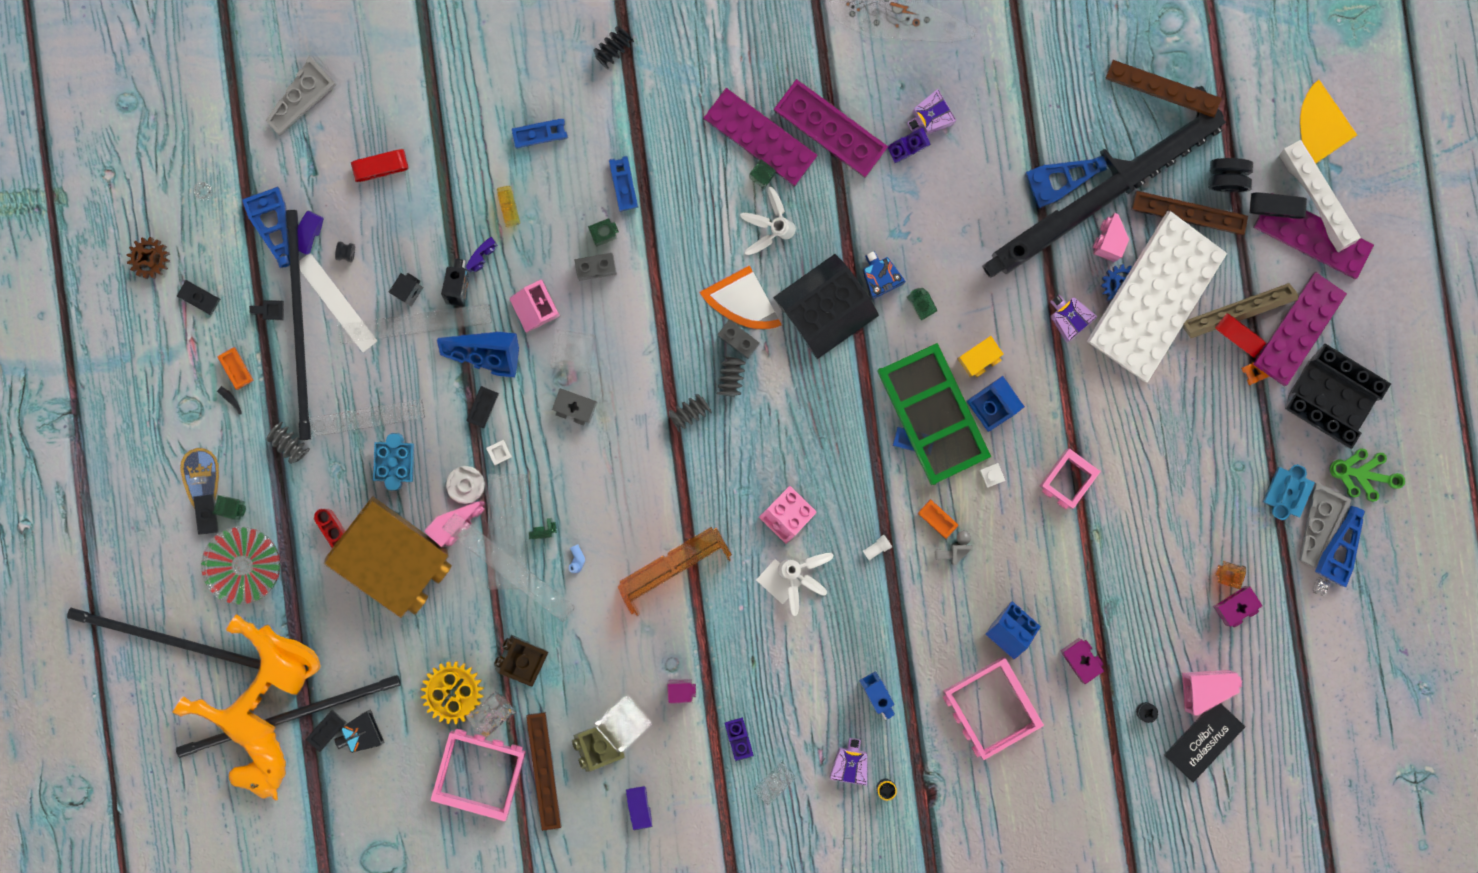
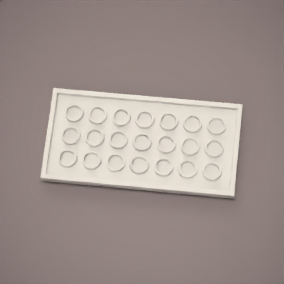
M1167 211L1087 342L1142 381L1148 382L1227 253L1174 213Z

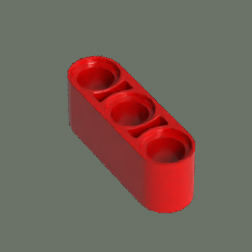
M404 149L393 150L351 162L355 182L368 181L409 169Z
M1229 313L1215 327L1221 334L1254 358L1267 344L1266 341Z
M319 509L314 514L315 523L331 548H333L344 534L345 529L332 510ZM323 512H326L329 516L328 521L325 523L321 520ZM333 528L339 531V536L336 539L331 536Z

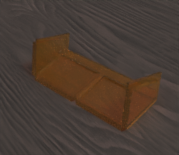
M708 528L668 552L667 557L663 555L622 579L618 589L630 613H635L636 616L640 614L633 600L720 548L727 559L731 561L730 556L732 553L718 529Z

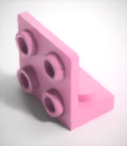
M789 486L759 518L787 544L816 514V510Z

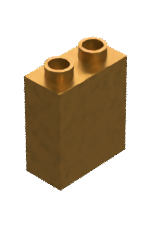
M373 496L337 541L324 561L326 566L400 618L403 617L407 610L414 615L417 614L428 599V595L422 592V590L431 579L439 584L452 567L446 561L449 556L446 548L438 545L432 538Z

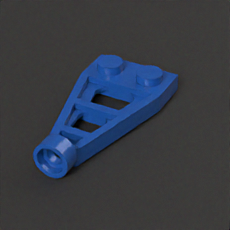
M1099 156L1091 160L1043 165L1027 171L1025 174L1038 208L1057 202L1097 173L1107 170V165L1104 157ZM1082 167L1085 175L1073 181L1069 170ZM1052 173H1063L1067 180L1066 185L1059 190H1054L1049 175Z
M275 187L242 199L248 218L277 259L279 268L290 266L286 204L280 188ZM275 210L278 218L277 225L270 228L265 227L260 219L261 215ZM280 230L283 242L275 246L269 234Z
M1350 506L1347 517L1322 553L1315 570L1316 573L1342 587H1347L1354 569L1363 516L1365 514L1364 510L1355 506ZM1348 529L1353 530L1350 543L1343 540V536ZM1340 546L1345 547L1347 550L1344 563L1334 559V554Z

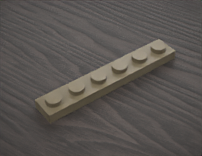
M1290 283L1188 319L1183 323V328L1190 338H1194L1216 330V325L1227 313L1241 321L1298 300V293Z

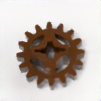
M142 237L141 243L134 241L136 246H130L129 249L132 253L126 255L131 258V260L127 261V264L133 265L130 270L133 272L137 271L136 275L139 277L143 275L145 279H148L149 275L155 279L156 273L162 276L161 270L168 269L165 263H170V260L166 259L170 252L164 251L167 246L161 245V241L158 239L154 241L152 237H149L148 241ZM146 246H154L155 248L149 250ZM149 267L152 270H143L142 268Z

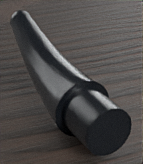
M221 386L216 392L227 400L237 413L241 415L242 411L235 397L229 390Z

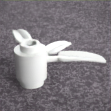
M768 187V195L775 215L779 216L778 218L774 219L771 223L767 217L751 213L740 214L743 220L763 228H767L768 225L771 226V230L774 233L771 236H764L745 250L746 255L755 254L773 243L772 239L776 236L782 239H790L795 234V225L782 216L785 212L777 192L772 187Z
M832 553L807 558L805 560L806 563L800 565L794 560H784L779 564L778 572L780 576L789 579L790 587L787 588L790 610L793 616H796L799 611L798 587L794 586L793 579L798 577L802 580L801 583L810 590L823 596L826 595L827 590L809 575L803 577L800 575L803 567L807 566L808 569H812L833 559ZM790 566L792 567L791 573L788 570Z

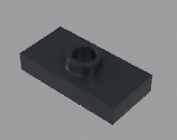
M185 280L177 294V297L209 315L213 314L221 300L188 280Z
M480 386L466 421L485 429L499 393Z
M214 494L194 496L198 535L218 533Z
M331 710L305 740L321 752L347 722L335 711Z

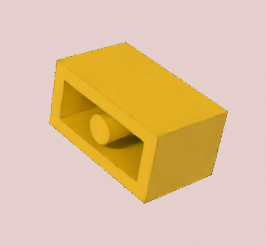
M989 336L957 359L969 377L975 375L977 378L986 372L984 369L986 366L991 364L993 367L1002 361L1000 357L1004 353L992 336Z

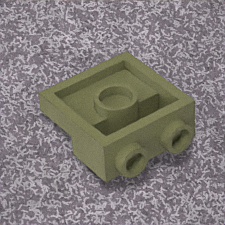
M613 721L573 735L572 745L575 751L579 750L581 756L578 759L579 765L586 772L625 758Z

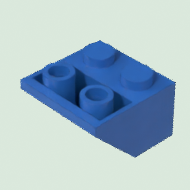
M1012 601L994 620L985 635L1015 660L1028 649L1041 626Z

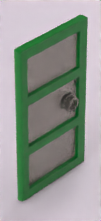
M938 343L877 370L930 485H936V483L992 457Z

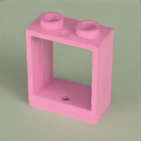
M1066 449L1040 484V487L1043 489L1042 493L1049 498L1053 496L1059 500L1057 503L1064 509H1074L1101 471L1071 449ZM1067 460L1089 475L1071 501L1049 485Z

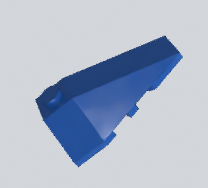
M490 332L437 339L441 356L460 363L466 361L474 364V368L480 369L482 367L491 371V374L496 376L514 378L516 376L519 355L516 333Z

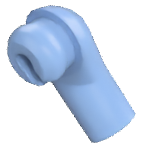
M577 544L570 548L574 556L568 567L571 573H579L585 563V557Z

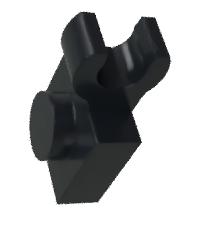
M263 300V306H249V313L251 315L263 314V320H284V301Z

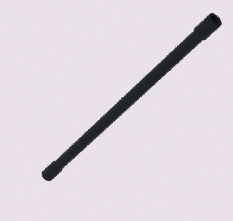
M286 210L299 408V440H311L298 245L297 210Z
M72 607L67 613V618L71 620L90 623L251 668H260L261 660L90 614L87 611Z
M398 675L391 676L379 682L264 720L276 726L358 698L401 686ZM224 732L197 742L176 747V753L179 758H182L200 750L231 741L232 739Z

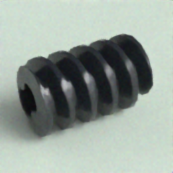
M618 26L615 27L616 33H609L611 39L608 37L604 38L606 44L599 43L601 50L597 48L593 50L595 58L606 69H609L608 62L615 63L612 58L613 56L618 59L620 58L618 51L625 53L623 46L631 47L628 42L629 40L634 42L632 37Z

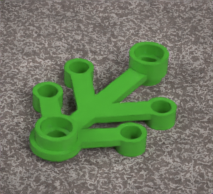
M1357 449L1354 455L1347 460H1335L1329 467L1331 475L1335 478H1341L1347 487L1348 496L1352 498L1358 497L1361 491L1359 487L1353 484L1349 475L1357 478L1366 492V499L1371 502L1379 499V493L1373 489L1367 479L1388 483L1393 489H1399L1405 485V477L1402 474L1394 473L1388 476L1369 471L1377 465L1386 462L1387 456L1384 453H1376L1373 459L1356 469L1351 468V466L1357 461L1365 460L1368 457L1367 450ZM1360 451L1364 453L1363 458L1359 457ZM1379 455L1383 458L1381 462L1377 460ZM1338 465L1341 467L1340 473L1336 471ZM1393 478H1396L1398 481L1396 485L1392 482ZM1353 488L1356 489L1355 495L1351 494ZM1372 492L1375 494L1374 499L1370 498V493Z

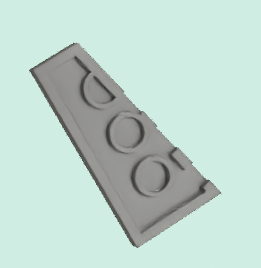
M310 56L307 58L303 68L296 74L297 77L291 86L289 85L283 98L278 101L266 119V122L280 136L336 86L332 79Z
M1319 483L1314 484L1299 558L1300 561L1317 568L1322 553L1336 534L1352 499Z

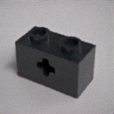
M400 273L389 293L412 307L424 287L419 284L421 281L413 275L407 273L405 276Z

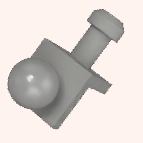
M965 530L960 531L957 534V541L961 545H951V551L936 549L935 559H951V564L957 565L973 549V545H967L971 540L970 533Z

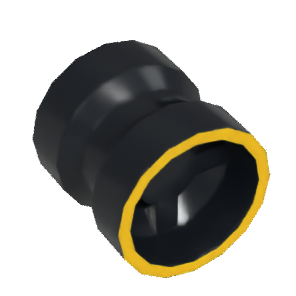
M884 778L876 785L877 793L881 799L891 800L896 796L897 788L892 780Z

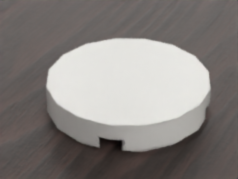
M462 466L450 473L447 478L446 488L449 496L454 501L461 504H470L482 496L485 481L477 469Z

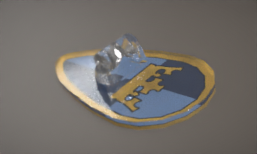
M195 448L188 451L181 460L180 471L190 503L194 507V496L214 494L216 501L219 483V463L217 457L205 448Z

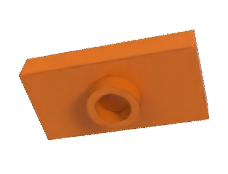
M235 347L217 356L236 390L254 381Z
M931 499L917 513L945 539L959 526Z

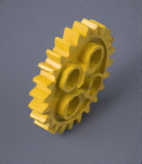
M448 661L446 667L442 663L439 664L440 670L436 667L432 668L434 674L427 673L430 680H423L427 687L421 688L422 691L426 692L421 698L427 700L423 706L429 705L430 707L427 713L434 712L433 719L440 716L439 722H442L445 718L447 724H450L452 719L455 724H458L459 718L462 722H465V715L471 718L473 717L471 711L478 712L475 705H482L478 698L484 697L483 694L479 693L484 687L478 686L482 679H475L478 672L472 674L473 667L466 670V663L459 667L458 661H455L453 666ZM448 674H452L455 677L454 684L447 682L446 676ZM462 678L464 681L455 691L456 695L452 696L443 707L442 703L449 696V690L455 688ZM462 686L470 688V695L466 696L462 693ZM438 689L443 692V699L435 697V690ZM451 701L458 703V711H453L450 708Z

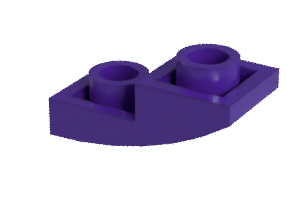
M919 128L906 137H902L888 145V150L894 163H897L931 144L924 128Z
M306 211L298 225L299 252L305 255L310 254L314 238L320 235L324 221L323 217L311 211Z
M492 236L483 242L469 259L466 268L470 273L481 270L484 267L483 264L486 263L483 255L488 256L496 250L495 247L498 245Z
M743 717L725 722L735 762L753 757Z
M646 787L626 789L633 830L653 827Z

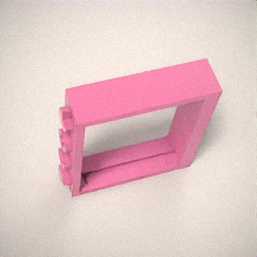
M1005 657L999 658L943 690L945 693L943 699L948 707H953L955 712L952 715L958 724L962 723L964 727L962 732L967 741L971 739L974 744L972 750L977 758L980 756L985 760L1044 726ZM1000 667L1031 723L988 748L983 749L952 694Z
M461 729L451 731L430 801L506 821L526 751L522 750L523 747L518 745L506 746L500 740H485V736L474 734V736L467 735V732ZM456 739L518 756L504 809L441 792Z

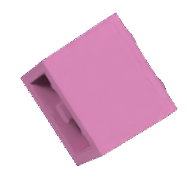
M1114 213L1112 216L1107 217L1106 220H1103L1100 226L1102 233L1099 238L1095 239L1092 247L1095 249L1094 255L1112 262L1122 258L1129 241L1119 215Z
M542 279L524 287L509 298L526 333L560 317Z

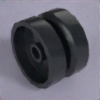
M1218 158L1211 160L1210 172L1214 175L1209 178L1208 188L1213 191L1227 193L1248 192L1252 190V179L1248 175L1253 173V161L1240 158Z

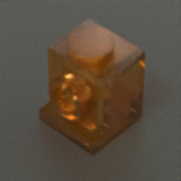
M1223 561L1222 565L1217 566L1215 576H1218V583L1241 590L1246 575V566ZM1232 571L1234 573L1232 575H1228L1226 572Z

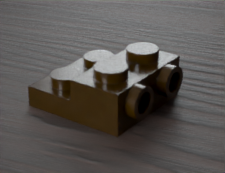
M511 635L510 638L504 640L502 655H498L495 659V670L501 675L533 687L549 652L530 644L526 640Z

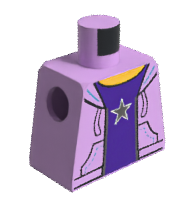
M937 89L914 108L913 114L915 118L907 122L912 132L919 128H924L927 135L954 125L956 118L939 89Z
M1058 294L1050 301L1057 309L1051 315V319L1066 342L1073 339L1097 318L1093 312L1074 297L1065 302Z
M849 738L848 748L839 747L829 776L831 780L867 786V753L859 751L860 739Z

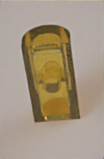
M511 186L498 187L497 196L505 227L509 228L521 224Z

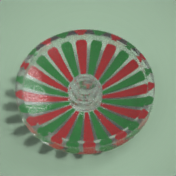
M248 527L230 528L216 535L207 545L201 562L202 576L208 589L222 601L231 604H249L265 597L275 586L280 574L279 553L272 540L264 533Z

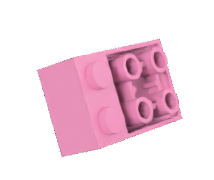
M478 501L435 518L424 532L441 547L452 546L459 539L457 535L460 531L465 532L472 524L470 520L473 517H478L485 510L483 506L486 503Z

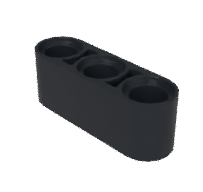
M1260 192L1251 193L1249 213L1304 219L1307 198Z

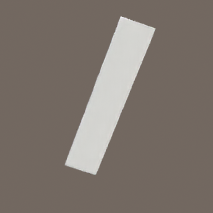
M311 253L307 254L299 260L302 274L360 350L364 352L375 344L378 340Z

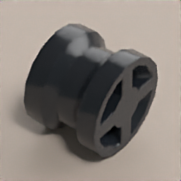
M339 241L336 246L335 259L353 262L355 244H344Z
M1143 702L1137 706L1136 715L1140 720L1152 723L1158 718V709L1153 704Z

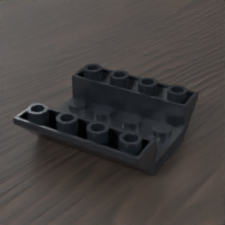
M836 254L773 297L783 313H786L806 341V345L816 359L822 357L879 316L870 297L848 266Z
M1325 343L1308 361L1290 391L1285 410L1349 449H1353L1362 434L1359 431L1375 402L1383 399L1391 383Z

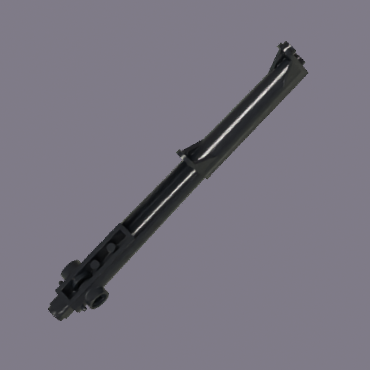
M1203 86L1195 87V89L1207 92ZM1218 109L1215 117H1211L1197 112L1196 119L1131 161L1113 158L1106 149L1101 150L1100 155L1104 157L1106 165L1113 176L1062 210L1054 211L992 254L993 258L982 265L985 273L990 278L996 276L1001 271L1005 274L1010 273L1124 192L1128 195L1135 190L1134 187L1137 189L1146 183L1144 179L1149 176L1151 179L1161 173L1160 169L1166 166L1168 168L1176 163L1175 158L1180 155L1182 158L1192 152L1191 148L1197 145L1199 147L1208 141L1206 137L1211 134L1214 137L1223 131L1221 127L1226 123L1223 119V113Z

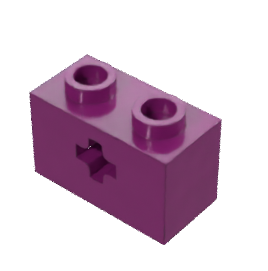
M1244 586L1213 607L1225 626H1233L1234 628L1242 624V619L1245 617L1256 615L1259 612L1258 609L1263 605L1252 588ZM1237 604L1242 605L1240 607L1241 611H1236V609L1238 608Z
M1078 638L1060 650V652L1083 684H1087L1104 672L1101 667L1103 663L1098 656H1093L1090 651L1092 647L1089 642ZM1081 656L1087 657L1085 659L1086 664L1080 663L1082 661Z
M692 679L668 681V703L692 702L693 697H696V684H692Z

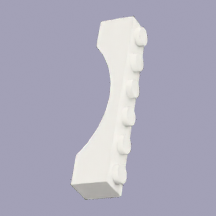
M1299 140L1284 148L1279 157L1287 170L1301 183L1313 200L1323 220L1328 237L1337 252L1355 244L1361 238L1303 142Z

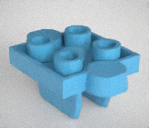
M400 433L389 434L386 442H374L373 481H385V487L390 491L400 490L403 482H413L414 443H404V438Z
M1297 464L1292 466L1289 471L1277 467L1263 500V503L1273 507L1272 515L1281 520L1287 519L1290 514L1298 518L1301 517L1315 482L1306 479L1307 471L1305 467Z

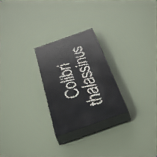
M1220 703L1205 711L1164 756L1194 783L1246 726Z

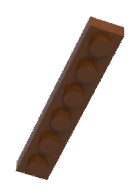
M1116 60L1112 61L1106 76V80L1211 117H1215L1222 100L1221 97Z
M1141 191L1135 192L1131 208L1132 211L1164 217L1167 211H1171L1186 223L1242 236L1245 234L1248 221L1247 215Z
M546 712L527 714L526 719L542 831L558 829L562 825Z

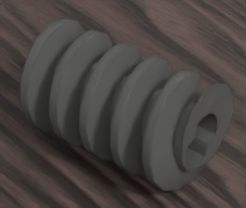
M722 356L727 359V361L721 362V365L726 367V369L720 370L725 376L719 377V380L724 382V384L718 385V388L723 391L717 392V394L729 397L741 395V392L737 391L736 388L742 387L738 381L743 380L744 377L740 376L739 373L745 372V370L740 365H745L746 362L738 358Z
M695 394L696 401L689 398V405L686 402H682V409L679 406H675L676 413L671 409L669 410L670 418L679 432V426L686 429L685 422H688L690 425L693 424L692 418L699 421V414L706 417L705 410L712 413L705 399L699 394Z
M280 422L269 432L266 440L272 442L274 448L278 447L277 451L279 453L284 452L283 457H289L288 462L292 464L302 459L309 452L310 448L303 450L302 448L305 443L303 442L298 445L299 437L292 439L294 432L287 434L286 432L289 427L281 428L283 422Z

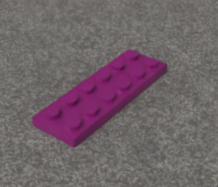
M798 79L794 81L774 108L777 114L864 178H866L888 148L886 144Z
M725 88L703 118L794 187L818 156L728 88Z
M1307 210L1304 219L1259 215L1253 227L1353 279H1358L1374 247V244L1360 238L1355 244L1337 252L1328 237L1322 218Z
M1317 272L1313 273L1299 294L1298 300L1293 303L1253 365L1284 387L1287 386L1347 293Z

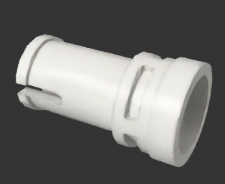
M882 535L876 540L877 542L863 550L869 561L881 552L892 548L885 535Z

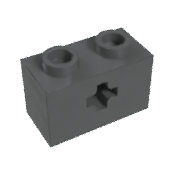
M613 253L574 259L579 281L617 274Z
M728 320L717 334L721 340L746 359L750 358L760 342L731 320Z
M560 388L552 410L556 411L555 415L566 419L567 416L574 418L573 422L584 425L586 422L590 424L597 401ZM577 403L576 406L579 407V410L571 413L570 405Z

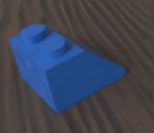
M1001 376L966 401L988 432L1025 407L1004 376Z

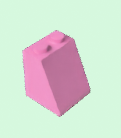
M1230 670L1182 673L1185 712L1199 715L1240 693L1239 688L1242 687L1241 677L1238 676V673Z

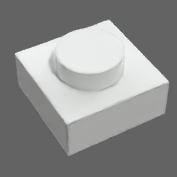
M505 440L486 448L495 466L512 458Z
M999 463L980 470L986 488L1005 481Z

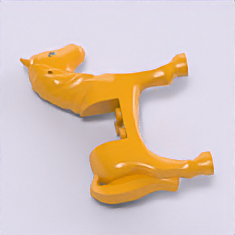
M236 614L227 626L226 631L231 634L241 633L256 647L261 659L256 678L238 699L226 709H216L207 704L203 699L190 701L183 696L172 713L180 717L195 714L219 726L228 737L240 744L253 759V762L250 764L234 767L229 771L230 783L234 787L251 790L252 793L262 799L271 796L277 801V789L286 775V761L280 743L276 740V734L274 733L276 727L253 714L250 710L254 711L262 700L260 694L264 695L272 684L290 694H298L305 680L317 673L321 665L315 651L296 640L277 635L269 625H264L258 630L253 623L245 621Z

